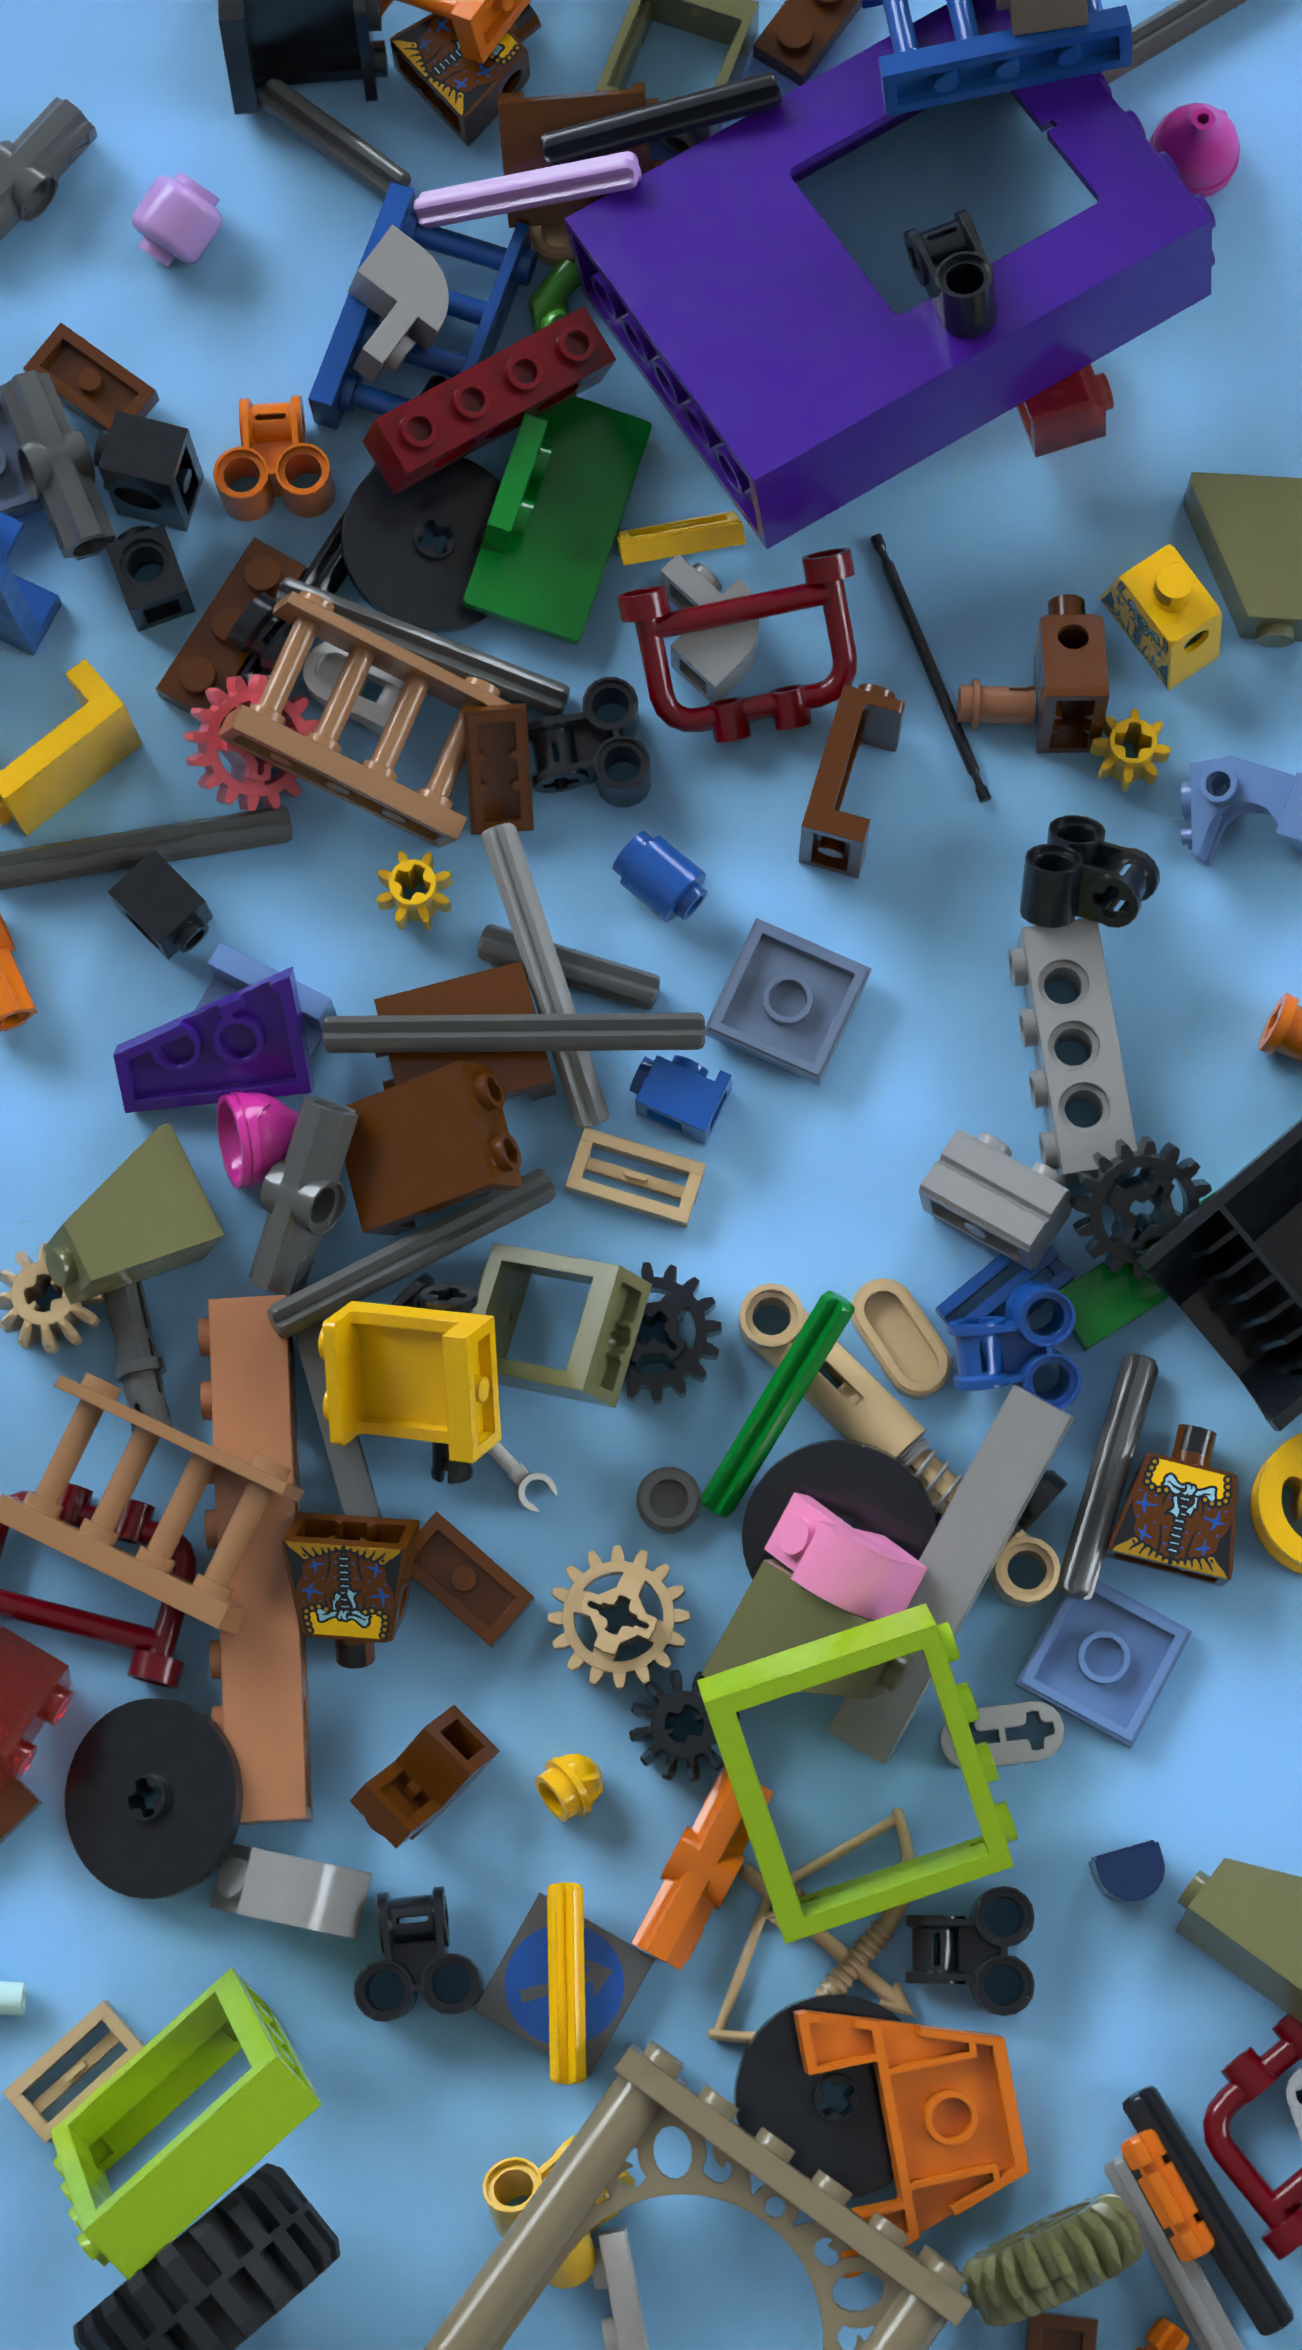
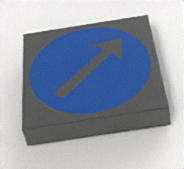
M540 1892L474 2011L549 2054L547 1896ZM584 1918L587 2077H590L655 1958Z

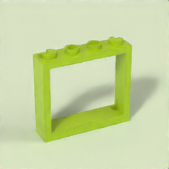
M926 1603L697 1680L703 1703L785 1944L1014 1867L1007 1843L1018 1839L1016 1828L1006 1801L994 1804L988 1783L999 1780L998 1772L987 1742L984 1741L975 1745L969 1723L980 1720L967 1681L956 1684L949 1664L960 1659L958 1647L949 1623L945 1622L937 1625ZM922 1650L982 1836L798 1897L736 1712Z
M232 1967L50 2131L57 2152V2156L52 2162L60 2175L65 2179L60 2184V2188L73 2205L68 2210V2214L82 2231L76 2237L79 2245L92 2261L97 2259L103 2267L111 2262L128 2280L139 2269L148 2264L322 2104L276 2014ZM243 2049L251 2069L113 2194L105 2172L238 2051Z

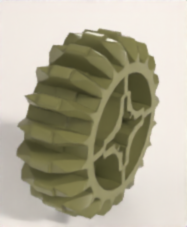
M1107 2193L1087 2198L1008 2234L1005 2238L990 2244L988 2248L968 2259L962 2271V2276L967 2279L965 2282L967 2285L966 2293L973 2302L974 2310L979 2311L985 2325L1005 2327L1011 2323H1018L1028 2317H1035L1046 2310L1056 2308L1068 2300L1079 2297L1088 2290L1100 2286L1101 2283L1118 2276L1119 2272L1131 2267L1134 2262L1139 2260L1145 2250L1139 2235L1140 2227L1131 2209L1127 2210L1120 2195Z

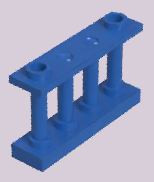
M861 0L863 9L880 5L884 6L894 54L878 57L882 97L887 117L1132 66V24L1127 5L1103 10L1101 0H1087L1089 25L1013 36L1012 29L980 35L972 0H946L955 41L919 48L908 0Z
M391 182L358 269L393 224L423 248L499 271L487 302L448 290L449 304L446 315L478 325L467 356L431 345L428 351H425L415 343L403 361L454 377L493 356L519 285L527 287L532 280L537 264L538 251L531 249L529 225L518 221L508 248L442 227L429 229L422 227L414 211V200H416L414 189ZM348 293L308 398L314 423L335 430L338 429L344 411L353 412L356 407L382 416L411 400L362 384V377L358 376L359 373L353 369L362 348L382 322H379L380 316L350 293Z

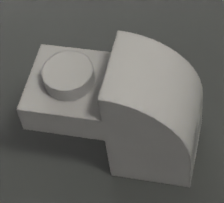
M393 224L357 270L348 290L351 295L384 319L362 348L353 369L372 383L385 366L395 373L415 343L425 351H428L447 314L449 304L448 286L439 264L427 250Z
M679 554L661 569V586H666L668 599L679 609L752 594L750 588L741 578L722 594L720 592L722 586L719 580L708 568L698 562L691 566ZM759 619L681 635L670 646L671 667L710 703L724 699L747 676L754 664L758 650Z
M233 1843L219 1866L210 1907L271 1922L357 1939L372 1873Z

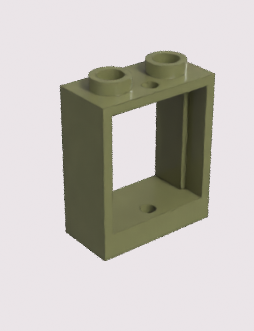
M631 0L595 92L626 88L652 20L729 45V50L714 87L740 80L758 34L759 2L754 0ZM722 123L665 138L661 142L671 150L682 153L718 133Z
M493 1243L487 1265L480 1275L478 1304L473 1308L472 1314L494 1316L498 1384L616 1408L652 1284L620 1265ZM531 1274L591 1284L566 1371L506 1359Z

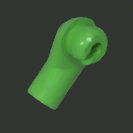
M562 258L530 296L528 306L534 333L569 314L566 300L579 286L580 281L576 265L568 259Z

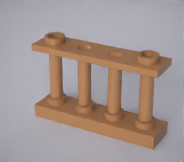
M292 591L276 603L272 614L292 624V628L258 704L252 703L250 707L242 704L227 714L217 737L438 848L457 841L467 817L451 810L453 803L449 796L466 759L462 707L511 703L499 697L501 692L493 684L476 677H467L465 680L334 613V604L318 594L309 591H301L298 594ZM315 637H318L349 654L315 732H307L306 736L284 726L286 719L281 714ZM372 665L404 681V684L371 760H364L360 764L340 754L342 747L338 744V740ZM429 694L458 709L459 712L426 788H419L416 792L396 782L398 775L393 770L425 696Z
M86 1372L81 1383L59 1375L55 1387L80 1398V1401L35 1493L28 1491L24 1501L1 1494L0 1523L216 1629L236 1634L247 1610L229 1601L233 1589L228 1587L273 1492L300 1502L305 1490L286 1482L291 1469L255 1453L251 1463L248 1464L116 1400L121 1392V1388ZM105 1410L136 1425V1428L91 1520L84 1518L80 1528L59 1518L64 1509L59 1502ZM161 1437L192 1452V1456L148 1547L141 1545L137 1554L134 1555L115 1546L120 1536L119 1533L115 1532V1529ZM218 1464L249 1479V1482L205 1574L197 1573L193 1583L172 1573L177 1562L171 1558L215 1466Z

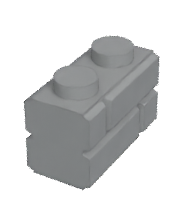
M962 1130L956 1131L941 1153L940 1160L935 1162L920 1184L919 1196L923 1210L1032 1271V1269L1036 1268L1050 1247L1052 1239L1057 1236L1071 1214L1070 1190L1065 1187L1067 1184L1066 1180L1057 1171L1045 1164L1035 1162L1029 1168L1011 1158L1012 1152L1009 1147L990 1134L981 1132L975 1138Z

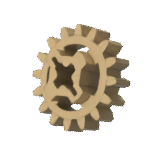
M621 1545L614 1546L611 1561L602 1563L594 1550L587 1553L590 1569L582 1573L578 1568L569 1565L565 1570L573 1583L570 1590L554 1587L551 1593L557 1601L564 1604L563 1611L547 1614L549 1624L564 1627L565 1633L552 1641L555 1650L573 1649L575 1653L570 1657L567 1664L571 1672L580 1669L585 1664L591 1667L589 1676L591 1685L597 1686L605 1673L613 1675L617 1690H624L627 1674L636 1673L642 1684L646 1685L650 1682L648 1666L655 1662L659 1667L668 1671L672 1667V1663L664 1652L668 1646L684 1648L686 1639L673 1631L674 1625L690 1621V1613L688 1611L674 1609L673 1603L685 1594V1590L682 1585L666 1588L663 1582L670 1573V1567L665 1563L657 1567L653 1572L647 1569L648 1552L641 1549L634 1561L628 1562L624 1559ZM622 1575L617 1587L599 1595L586 1591L589 1586L604 1577ZM645 1584L655 1592L661 1603L663 1621L645 1612L640 1600ZM620 1601L629 1604L630 1616L638 1621V1625L647 1629L636 1625L633 1628L622 1626L618 1634H611L608 1632V1620L600 1615L598 1610L591 1607L603 1611L605 1608L616 1610ZM575 1614L593 1623L598 1636L592 1652L583 1645L578 1637L575 1627ZM637 1641L649 1645L652 1644L649 1650L637 1658L627 1661H615L620 1649Z

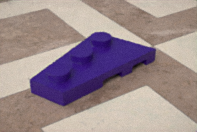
M293 966L117 1045L113 1054L125 1113L218 1103L222 1095L240 1091L243 1093H263L272 1097L312 1093L315 1083Z

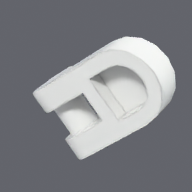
M327 642L321 643L310 651L302 668L308 692L314 700L325 707L349 654ZM371 665L349 718L362 723L369 730L381 735L404 681ZM368 681L376 683L383 688L376 703L361 696Z

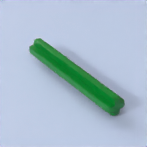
M827 1291L819 1298L702 1493V1505L714 1514L726 1518L735 1511L854 1314V1305L842 1295L833 1291Z

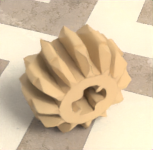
M43 1243L38 1250V1262L34 1263L24 1251H19L15 1254L16 1262L22 1268L19 1274L16 1275L9 1270L0 1271V1281L7 1287L12 1288L11 1291L0 1293V1309L10 1310L1 1319L0 1326L6 1333L20 1330L18 1344L23 1348L31 1349L41 1337L44 1350L48 1354H55L59 1348L60 1334H64L65 1338L73 1346H78L83 1340L81 1334L74 1327L79 1322L89 1327H97L100 1319L85 1307L103 1302L105 1296L101 1294L70 1305L63 1288L57 1286L49 1275L46 1266V1252L44 1250L47 1243ZM53 1286L62 1295V1298L52 1300L50 1311H45L36 1302V1299L46 1297L47 1287Z

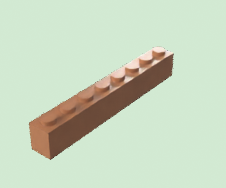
M271 1295L208 1299L209 1317L199 1318L198 1343L200 1355L210 1356L211 1381L201 1382L200 1404L203 1420H212L213 1445L211 1446L248 1464L251 1463L255 1453L291 1469L286 1482L300 1488L294 1335L288 1338H280L270 1324L267 1315L271 1305L287 1296ZM216 1464L207 1483L215 1484V1509L205 1511V1538L208 1549L218 1547L249 1482V1479ZM273 1492L228 1587L233 1589L229 1601L246 1609L247 1612L236 1634L220 1630V1639L210 1640L209 1645L212 1679H222V1705L212 1707L211 1719L219 1726L229 1740L236 1754L242 1777L243 1807L239 1825L313 1821L306 1635L300 1631L282 1552V1540L297 1512H301L300 1502Z

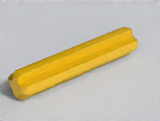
M553 1883L547 1889L550 2079L552 2083L558 2085L580 2084L587 2077L583 1888L578 1883Z

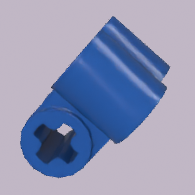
M1028 1281L1018 1285L1011 1291L1006 1301V1316H976L948 1322V1332L956 1338L959 1374L953 1376L954 1389L964 1391L989 1390L1013 1383V1385L1025 1389L1059 1409L1067 1408L1077 1398L1081 1389L1079 1369L1070 1358L1053 1348V1346L1061 1344L1070 1336L1075 1326L1076 1314L1073 1304L1067 1296L1042 1281ZM1050 1298L1054 1307L1050 1322L1044 1327L1030 1329L1026 1320L1030 1306L1039 1299ZM1049 1362L1057 1363L1059 1379L1055 1386L1045 1392H1035L1032 1381L1036 1370L1043 1364Z

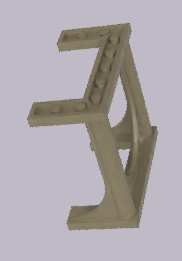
M652 2040L645 2050L635 2043L628 2048L614 2068V2071L619 2074L423 2350H502L567 2256L594 2226L609 2215L631 2204L658 2196L676 2194L700 2195L732 2203L751 2212L780 2234L802 2262L813 2284L822 2318L823 2350H844L838 2342V2333L843 2325L857 2329L874 2326L866 2340H863L859 2334L857 2335L854 2350H928L947 2321L958 2326L973 2302L962 2289L967 2279L962 2276L963 2274L955 2265L926 2244L919 2254L907 2246L903 2248L910 2236L878 2212H875L869 2222H867L846 2206L853 2194L825 2172L818 2169L812 2179L808 2178L789 2163L796 2153L790 2146L764 2127L754 2137L732 2121L740 2109L708 2085H705L699 2095L687 2087L688 2082L678 2076L684 2067V2063ZM668 2126H675L681 2129L689 2139L692 2149L690 2167L684 2176L677 2179L669 2178L663 2174L657 2166L654 2157L656 2136L663 2128ZM704 2139H707L714 2145V2158L721 2167H725L726 2162L730 2163L732 2174L727 2181L715 2182L705 2175L703 2171L706 2161V2144ZM634 2148H637L639 2165L646 2179L639 2186H628L620 2182L618 2177L622 2172L633 2167V2164L627 2162L626 2158ZM750 2173L765 2183L755 2194H752ZM607 2189L611 2198L596 2204L599 2196ZM771 2197H780L785 2202V2211L779 2217H771L765 2211V2203ZM799 2209L814 2219L811 2222L793 2225L798 2216ZM831 2238L832 2241L828 2243V2247L832 2250L843 2252L854 2249L860 2255L849 2256L841 2259L833 2266H827L815 2256L814 2247L820 2239ZM858 2271L869 2272L882 2281L883 2294L873 2306L863 2310L841 2308L832 2297L834 2285L846 2274Z

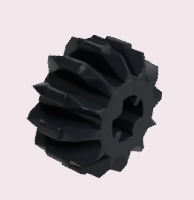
M679 1670L670 1671L669 1681L673 1693L668 1696L664 1694L656 1682L650 1681L646 1684L645 1689L649 1696L658 1703L656 1708H651L643 1703H633L631 1708L633 1715L651 1721V1726L638 1727L629 1732L630 1740L632 1742H643L654 1739L656 1742L644 1751L640 1761L644 1766H649L663 1753L666 1754L668 1758L662 1770V1778L671 1781L676 1774L678 1760L687 1761V1776L692 1783L700 1780L697 1758L703 1756L709 1766L716 1772H719L724 1767L721 1757L711 1748L714 1743L717 1744L697 1682V1680L705 1678L701 1675L702 1672L700 1671L694 1677L691 1691H683L682 1675ZM684 1709H691L699 1714L695 1717V1723H704L701 1736L689 1735L685 1744L677 1743L671 1739L675 1735L674 1729L666 1730V1722L669 1716L680 1718ZM736 1712L738 1720L740 1721V1714L739 1712Z

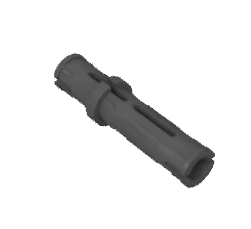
M139 1281L104 1293L117 1350L118 1364L114 1367L116 1382L123 1383L128 1406L173 1427L162 1380V1374L166 1372L164 1357L157 1356L143 1284ZM131 1423V1431L133 1434L136 1425Z

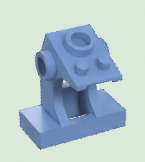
M1233 756L1189 763L1190 782H1182L1180 797L1183 817L1185 820L1191 819V828L1181 830L1182 845H1188V849L1192 850L1194 856L1204 864L1211 866L1221 836L1227 826L1237 818L1249 813L1266 814L1273 817L1278 826L1275 833L1293 850L1302 855V773L1297 772L1295 776Z

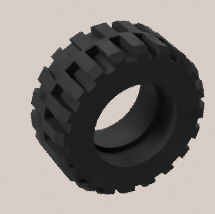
M266 2163L159 2252L148 2264L139 2269L130 2280H126L73 2326L75 2345L79 2350H234L340 2257L339 2239L282 2167Z

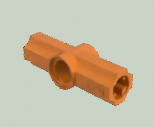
M725 1766L720 1775H717L702 1804L703 1807L694 1825L686 1827L660 1877L664 1882L631 1943L679 1970H682L686 1961L688 1962L703 1933V1928L714 1908L719 1910L746 1858L742 1853L750 1839ZM760 1784L768 1805L774 1791Z

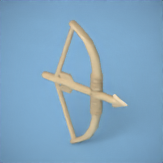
M899 1807L894 1808L890 1817L791 1873L798 1897L807 1894L795 1885L797 1882L894 1826L897 1830L902 1852L901 1863L914 1859L913 1844L903 1810ZM745 1864L740 1868V1877L763 1897L715 2027L710 2028L707 2032V2036L711 2040L749 2044L757 2031L727 2030L728 2020L766 1918L780 1929L774 1910L769 1911L771 1901L762 1874L752 1865ZM911 1902L884 1910L879 1920L872 1921L870 1923L871 1927L864 1930L866 1933L859 1936L860 1940L853 1943L855 1945L853 1949L851 1947L848 1949L827 1930L809 1936L838 1961V1967L836 1969L832 1968L831 1971L833 1973L831 1975L827 1974V1980L820 1983L821 1987L814 1990L816 1993L813 1996L843 1993L846 1995L848 1993L847 1988H852L854 1985L852 1982L859 1980L881 1999L878 2003L879 2006L888 2011L914 2017L900 1982L894 1983L891 1986L869 1967V1962L876 1959V1953L879 1955L882 1952L880 1950L881 1947L885 1948L887 1946L886 1941L892 1940L891 1935L895 1932Z

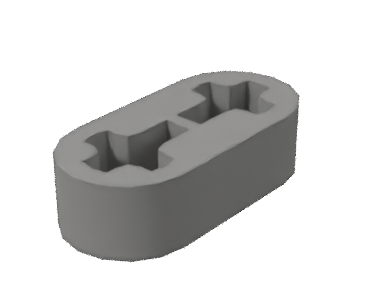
M1040 1701L977 1708L980 1720L972 1722V1728L976 1733L996 1731L998 1743L988 1744L996 1768L1033 1763L1047 1759L1060 1748L1064 1739L1065 1726L1061 1715L1052 1706ZM1036 1713L1039 1723H1050L1052 1735L1042 1739L1041 1750H1032L1029 1740L1007 1741L1005 1730L1023 1726L1026 1724V1714ZM944 1723L939 1734V1748L944 1759L951 1766L960 1770L946 1724Z

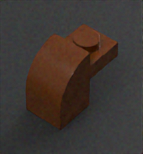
M453 1705L425 1726L400 1756L365 1783L350 1802L365 1817L368 1825L375 1832L384 1836L397 1849L409 1838L414 1840L432 1824L478 1777L500 1750Z

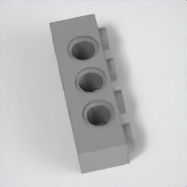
M1078 919L1060 928L1022 927L1017 948L1009 949L1008 952L1013 986L1024 985L1028 1008L1019 1010L1022 1043L1024 1048L1034 1046L1038 1070L1029 1071L1031 1099L1034 1109H1045L1048 1132L1039 1133L1041 1159L1043 1164L1055 1169L1066 1180V1186L1082 1184L1077 1179L1079 1172L1095 1176L1099 1171L1093 1159V1155L1096 1152L1101 1153L1109 1160L1117 1157L1115 1142L1122 1139L1132 1151H1138L1099 924L1088 919ZM1054 980L1066 981L1074 987L1077 999L1069 1004L1055 1003L1046 995L1044 986ZM1062 1041H1075L1083 1046L1088 1060L1077 1066L1067 1065L1058 1059L1054 1047ZM1077 1101L1088 1103L1095 1109L1098 1122L1086 1128L1075 1126L1066 1117L1065 1107ZM1137 1168L1126 1171L1116 1179L1132 1177Z

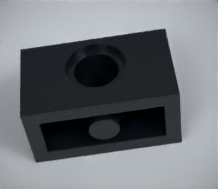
M116 410L110 431L102 430L100 432L94 451V465L100 471L104 489L108 491L116 513L158 525L164 524L166 527L187 532L204 479L188 428Z

